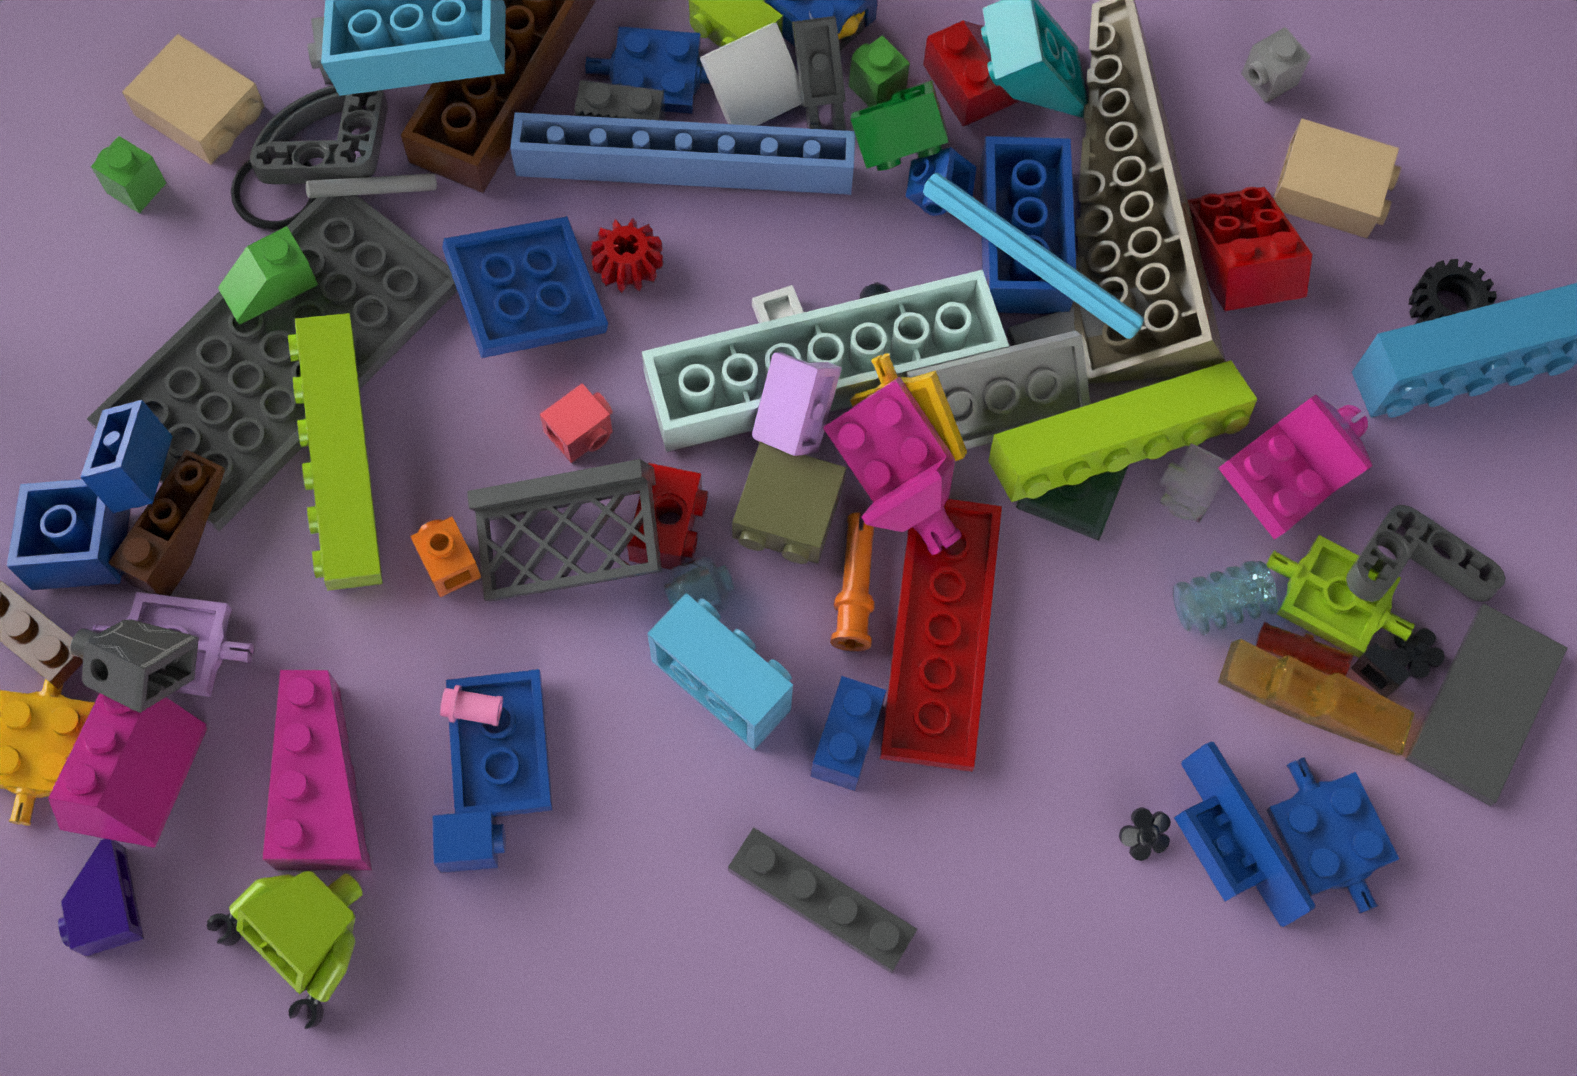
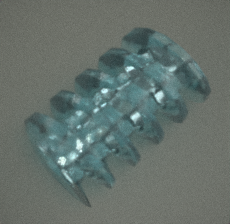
M1246 561L1240 568L1238 566H1230L1225 569L1224 573L1220 571L1211 572L1207 579L1203 576H1197L1190 581V584L1186 581H1181L1173 586L1174 605L1181 625L1187 631L1191 630L1192 625H1196L1202 635L1209 634V620L1211 619L1219 630H1223L1227 626V614H1229L1235 624L1239 625L1244 621V609H1246L1251 619L1254 620L1259 619L1261 616L1260 604L1263 605L1268 614L1272 615L1278 611L1276 585L1269 568L1262 561H1257V563L1255 561Z

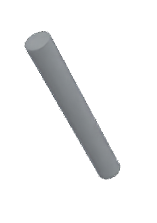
M434 173L306 181L308 198L434 191L437 188Z

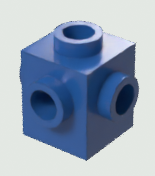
M951 147L940 150V152L931 156L913 159L910 164L906 198L931 216L943 215L948 211L923 193L927 180L934 173H939L973 197L977 167Z

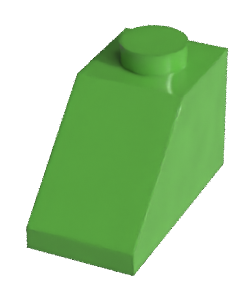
M286 226L248 245L218 286V289L238 324L241 325L318 284L308 260Z

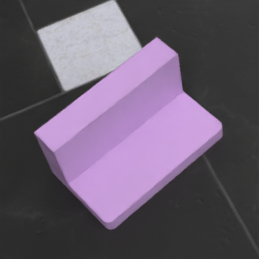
M781 352L774 353L752 431L753 439L793 456L818 453L825 431L823 427L828 420L842 367L829 362L807 363Z

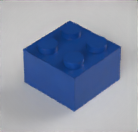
M82 479L20 484L7 567L31 590L120 584L121 575L108 562L127 536L131 509L112 513Z

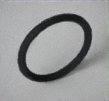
M250 160L245 162L237 171L231 186V199L236 212L246 222L262 229L277 230L288 226L316 199L309 198L304 208L292 217L278 221H267L250 214L244 208L240 199L241 183L246 174L252 169ZM309 161L304 163V166H313Z

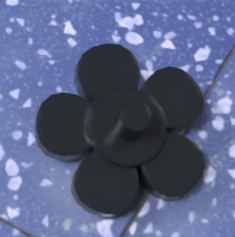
M1422 628L1415 636L1412 632L1406 641L1396 635L1394 636V642L1399 648H1396L1393 652L1400 657L1404 667L1410 663L1408 671L1413 678H1425L1430 673V667H1439L1444 662L1445 657L1441 649L1437 647L1429 648L1436 641L1435 634L1429 629Z
M1145 807L1135 809L1131 814V821L1135 826H1123L1119 832V839L1125 846L1130 847L1129 853L1135 860L1144 861L1150 856L1151 849L1156 853H1162L1166 850L1170 843V838L1164 832L1169 829L1171 821L1168 815L1162 811H1157L1152 815Z

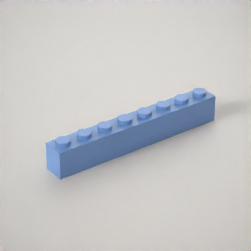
M515 112L510 150L515 174L518 177L851 195L855 132Z

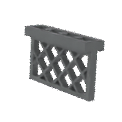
M641 459L467 491L469 509L475 511L484 600L492 602L662 572L652 486L656 485L654 467ZM640 494L642 510L634 521L629 524L614 511L625 496ZM611 499L607 506L600 502L601 500ZM592 502L602 512L588 532H586L571 519L582 504ZM568 507L564 513L557 510V508ZM549 510L559 520L546 538L543 539L528 527L539 512ZM525 514L521 521L514 517ZM610 517L627 529L612 551L595 539ZM506 518L517 527L501 547L491 538L490 521ZM642 524L644 525L645 535L638 531ZM566 525L583 536V539L569 558L552 546ZM524 532L540 544L526 565L510 554V551ZM634 535L646 543L648 563L629 565L619 557ZM592 543L608 556L596 572L586 573L576 563ZM493 549H494L496 552H498V553L495 555L494 558H493ZM549 551L561 560L564 565L553 579L544 581L533 571ZM507 559L521 572L510 587L497 589L495 572L502 562ZM615 562L622 566L620 568L610 569ZM571 570H574L577 574H579L567 577ZM529 577L535 581L534 583L524 584Z

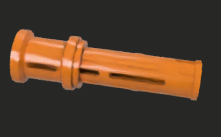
M860 512L851 513L847 516L842 592H839L835 597L833 605L834 609L838 611L836 632L832 633L830 643L835 648L845 651H865L872 646V638L868 635L869 614L875 609V602L869 594L874 526L866 525L863 522V530H859Z

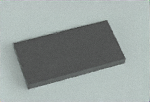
M1486 604L1481 605L1468 628L1405 760L1489 806L1495 804L1568 648Z

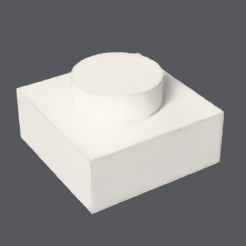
M793 285L752 298V307L759 323L804 313Z

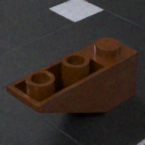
M186 449L156 492L153 503L147 505L108 564L130 585L146 593L171 596L192 564L225 473L224 467Z

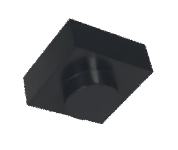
M1376 642L1350 667L1385 699L1397 690L1411 675L1404 668V664L1397 654L1389 649L1382 648Z

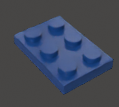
M540 669L446 680V688L454 689L455 685H459L462 687V691L496 697L503 696L498 726L456 719L455 723L449 722L455 813L491 810L494 817L553 810Z

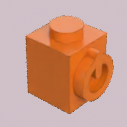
M453 516L445 520L435 519L420 527L418 533L410 536L439 597L445 596L482 578Z

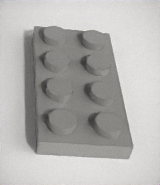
M1077 331L906 372L909 378L932 371L937 372L966 449L992 443L994 434L1091 404L1082 335Z

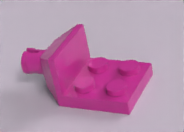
M900 376L823 427L873 501L861 517L866 525L905 532L913 527L928 546L927 549L931 555L941 552V546L944 545L947 548L962 536L943 507L950 496L955 458Z
M1315 394L1218 468L1274 540L1287 532L1333 492L1373 466L1365 446L1360 440V437L1368 429V420L1364 415L1355 423L1351 421L1354 416L1361 412L1358 407L1344 405L1337 410Z

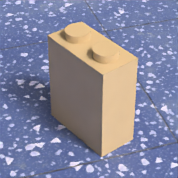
M179 34L122 91L134 116L210 165L232 147L236 137L248 125L253 124L258 119L261 110L265 107L257 86L253 81Z
M1301 118L1290 141L1273 199L1283 213L1368 238L1375 225H1383L1388 216L1391 201L1385 198L1387 190L1392 191L1400 174L1401 167L1395 165L1399 148Z

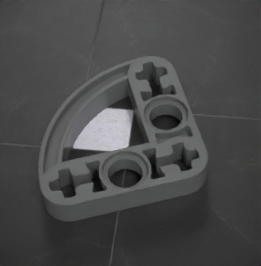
M331 85L311 92L286 106L267 123L252 147L250 162L257 179L264 184H306V181L371 177L377 169L388 110L384 90L339 96L335 87ZM366 105L368 110H363L362 106ZM343 111L337 140L290 141L298 132L313 122ZM366 126L371 128L364 134H351L359 127ZM355 151H358L361 154V156L357 157V159ZM312 158H323V161L315 166H304V163Z

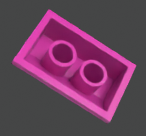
M99 693L48 797L60 830L155 848L206 733V724L167 697L140 713Z

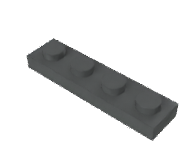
M754 827L728 866V871L890 973L893 972L917 931V928Z

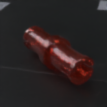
M1265 621L1260 628L1254 645V649H1260L1293 661V667L1302 669L1303 666L1334 676L1341 681L1345 679L1351 665L1350 661L1353 658V653H1347L1314 641V635L1304 633L1303 636L1270 625Z

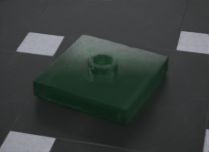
M1128 466L1117 472L1107 471L1091 476L1077 485L1067 484L1048 490L1044 495L1031 499L1027 497L1020 499L1017 502L1016 508L1099 541Z

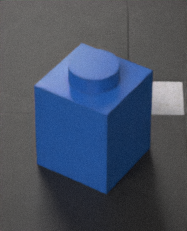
M491 810L432 815L434 865L441 873L498 868V854L506 852V836L504 824H497Z

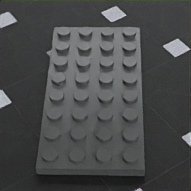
M357 195L316 198L287 226L308 260L317 281V286L241 325L238 324L219 291L87 418L89 423L96 429L102 410L143 400L173 436L159 482L161 484L165 481L186 449L224 467L225 473L207 520L218 531L302 448L299 441L297 420L306 419L304 403L296 404L293 389V377L301 376L299 361L291 362L288 335L296 334L295 318L350 313L359 388L361 389L457 292L449 266Z

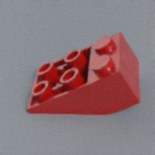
M1247 187L1241 191L1223 194L1211 193L1199 198L1187 199L1209 287L1224 311L1307 297L1313 254L1265 187Z

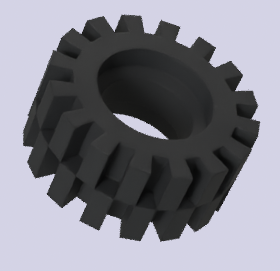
M1450 259L1447 265L1444 260L1439 261L1434 267L1430 266L1412 290L1408 305H1413L1409 311L1411 318L1419 316L1415 323L1417 324L1460 313L1449 310L1440 302L1437 295L1441 290L1458 294L1467 305L1466 311L1492 305L1497 299L1496 291H1489L1494 285L1491 278L1482 281L1481 278L1485 271L1481 268L1475 273L1470 271L1473 263L1465 261L1462 267H1458V259Z

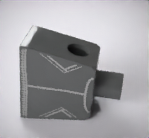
M129 619L122 620L100 633L85 628L80 629L74 635L70 649L73 655L83 658L82 681L85 686L141 713L194 680L199 637Z

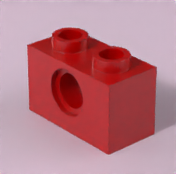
M648 463L654 467L656 485L652 486L661 567L677 571L678 566V571L681 572L683 569L681 565L684 564L685 558L693 559L698 532L692 530L695 517H703L705 514L708 491L702 490L701 473ZM639 496V500H638V504H637V508H636V512H635L634 519L637 517V515L639 514V512L642 510V508H641L640 496ZM668 512L676 513L681 517L674 524H663L658 519L661 515ZM642 524L638 531L645 535L644 525ZM634 535L627 545L629 561L641 564L648 563L646 543Z

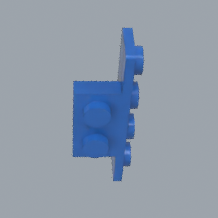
M1213 741L1208 742L1182 760L1181 765L1203 802L1182 811L1174 819L1224 902L1256 886L1281 927H1285L1316 908L1314 901Z

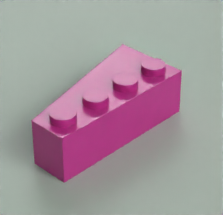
M280 670L263 848V860L275 870H372L365 842L362 812L359 808L355 786L357 785L355 772L349 752V739L340 688L328 670Z

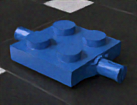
M619 26L617 44L611 59L586 56L585 74L610 76L611 84L664 90L665 112L693 114L694 97L700 88V83L711 84L699 58L700 33Z
M1305 757L1289 763L1287 768H1289L1299 791L1292 798L1270 806L1267 809V813L1310 897L1329 889L1348 888L1359 914L1378 907L1365 880L1375 870L1399 860V857L1357 773L1353 772L1334 781L1316 782Z

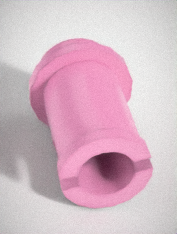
M455 685L454 689L445 688L441 701L440 716L448 717L451 723H455L456 719L498 726L503 696L496 697L462 691V687L459 685Z

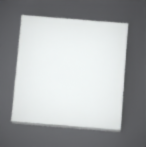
M777 22L762 27L699 57L728 124L758 126L802 104L799 76Z

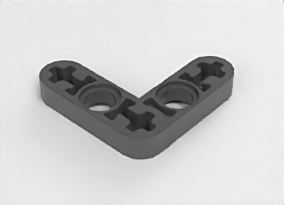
M1396 505L1389 511L1346 576L1347 586L1351 592L1357 597L1370 602L1379 601L1386 594L1409 559H1412L1475 601H1489L1505 584L1506 579L1501 567L1492 559L1418 510L1407 505ZM1399 526L1406 529L1403 536L1396 533ZM1378 546L1389 549L1396 559H1391L1384 555ZM1433 546L1444 550L1451 560L1440 556ZM1371 569L1379 573L1374 581L1368 577Z

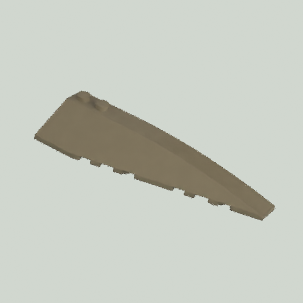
M1135 0L1098 1L1092 4L1089 40L1091 66L1087 69L1086 82L1089 86L1088 104H1085L1084 110L1086 136L1082 138L1078 194L1081 207L1080 219H1077L1076 236L1078 237L1076 270L1111 295L1124 291L1120 301L1132 310L1136 306V298L1131 289L1137 287L1149 304V307L1144 314L1145 325L1131 339L1115 332L1116 330L1106 323L1103 326L1102 335L1086 337L1080 305L1073 301L1075 331L1082 335L1088 384L1185 375L1226 362L1170 128Z

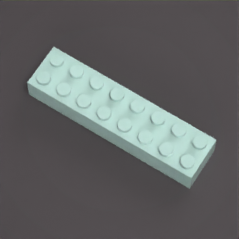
M979 270L642 351L646 382L665 450L668 452L753 431L774 353L781 352L807 363L829 362L842 367L830 409L831 412L851 407L850 399L856 393L874 389L881 384L875 367L871 362L873 358L879 355L883 356L889 353L897 376L907 377L906 372L1006 348L1009 347V343L984 272Z

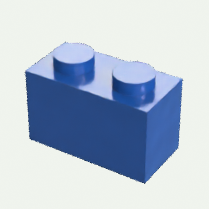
M143 400L102 410L80 478L112 513L152 504L173 436Z
M841 676L812 763L811 777L852 791L856 790L887 690Z

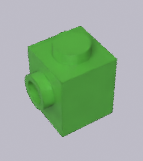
M882 35L870 45L868 43L863 44L852 55L849 87L868 107L892 100V93L907 88L910 62Z
M120 136L109 147L104 148L98 154L96 161L91 165L106 193L139 214L166 184L154 158Z

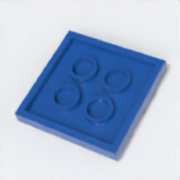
M567 216L443 239L442 249L481 358L606 333L609 324Z

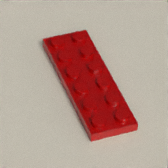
M948 499L943 507L954 526L962 534L955 543L947 548L943 545L941 546V552L931 555L927 549L928 546L918 531L911 527L907 532L879 759L973 772L1002 506Z

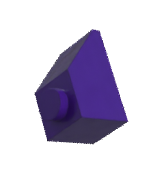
M102 839L61 900L64 917L58 920L61 939L66 947L70 946L71 950L83 956H90L144 939L125 847L116 840Z

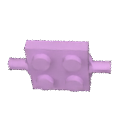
M136 592L131 613L126 620L132 619L199 637L195 678L176 690V693L211 697L216 673L223 659L250 663L252 660L251 655L254 653L252 643L227 641L226 631L232 610L227 603ZM95 624L92 629L100 633L111 626Z

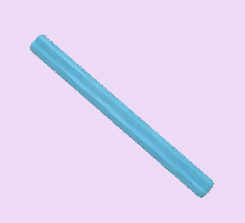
M934 173L927 180L923 190L926 197L1125 338L1131 339L1140 330L1144 322V318L1062 259L941 174Z

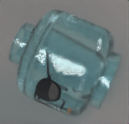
M702 556L674 567L669 573V582L663 584L671 608L687 593L697 602L700 599L706 600L718 613L727 609L729 605L727 593L735 590L727 567L725 565L717 567L714 561L707 556Z

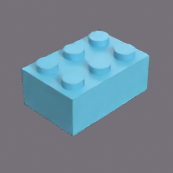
M686 593L647 633L651 661L751 749L755 750L791 711L793 684L790 680L792 677L777 661L771 659L769 662H766L754 651L756 645L745 633L739 629L731 632L719 621L721 619L720 614L710 603L704 599H700L697 602Z

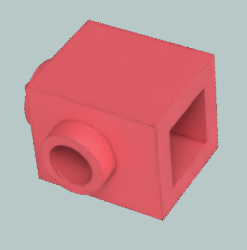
M583 383L540 413L544 433L570 463L587 451L594 452L600 449L608 441L610 434L613 433L610 418L613 411L609 403L599 392L592 395Z

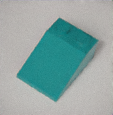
M1000 0L982 8L985 26L981 28L984 43L991 54L992 61L988 62L987 66L993 83L996 86L1001 85L1014 99L1084 118L1085 104H1088V97L1078 47L1040 1Z

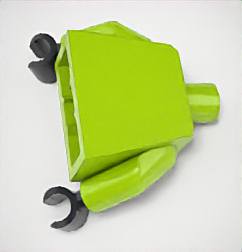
M304 871L297 876L288 874L260 878L254 881L229 906L230 913L228 915L222 913L212 915L207 921V929L215 932L224 923H227V931L217 940V944L230 946L237 943L241 936H243L299 995L307 989L309 993L307 998L295 1001L290 1006L288 1014L289 1018L293 1019L299 1014L303 1005L309 1006L312 1011V1017L304 1029L313 1028L321 1022L324 1015L321 1002H327L347 972L356 943L352 933L356 917L348 907L362 896V889L358 882L347 873L342 874L329 886H326L312 871Z

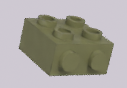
M760 442L732 521V538L737 539L739 544L751 550L763 551L764 548L780 552L785 559L794 563L806 564L810 561L819 564L844 487L846 467L807 455L793 456Z

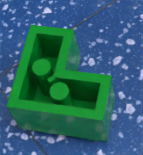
M932 80L892 93V100L851 114L852 126L866 169L876 166L877 171L887 170L902 163L901 157L917 153L918 158L931 156L942 150L941 144L948 143L946 124Z

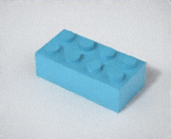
M325 0L321 64L339 96L504 74L506 6L503 0Z

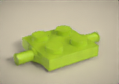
M1321 535L1317 536L1307 555L1299 563L1274 550L1265 567L1289 579L1287 594L1276 613L1277 615L1358 658L1364 654L1372 636L1381 628L1402 638L1404 641L1411 635L1415 624L1390 612L1392 596L1401 577L1398 576L1395 583L1379 601H1365L1352 593L1346 582L1347 573L1359 555ZM1371 569L1368 577L1374 581L1379 573Z

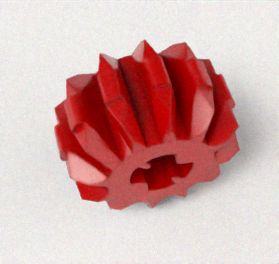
M632 217L627 226H621V223L615 219L612 223L613 230L600 227L598 232L599 240L592 242L593 271L596 274H601L602 282L606 287L617 282V289L623 293L627 285L633 284L634 288L640 292L642 280L654 283L657 278L656 270L662 269L664 264L663 255L661 254L663 250L662 241L659 239V236H653V229L649 224L638 228L637 221Z

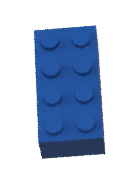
M986 136L980 161L981 203L1076 269L1071 138ZM982 236V270L998 313L1053 314L1056 312H1070L1073 304L1072 299Z

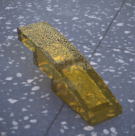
M1243 639L1231 642L1218 683L1302 722L1396 756L1403 754L1415 714L1340 673L1327 676L1291 656L1279 659Z

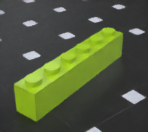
M350 313L295 318L296 334L288 335L291 362L299 361L301 376L293 377L296 404L304 403L306 419L297 420L300 446H309L311 462L302 463L305 490H314L315 506L307 507L310 534L319 533L320 550L312 551L315 578L324 577L327 591L383 584Z
M1229 360L994 434L988 462L1011 502L1027 497L1033 499L1044 495L1048 490L1060 486L1080 484L1097 474L1107 471H1120L1134 462L1147 458L1151 460L1160 458L1168 451L1184 446H1197L1211 437L1224 433H1237L1249 423L1257 398L1234 363Z

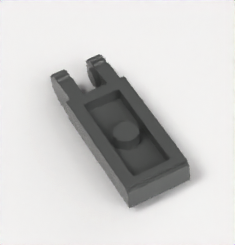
M835 16L793 21L792 26L802 104L803 107H806L808 129H821L817 106L831 104L832 129L846 131L843 102H846L836 18Z

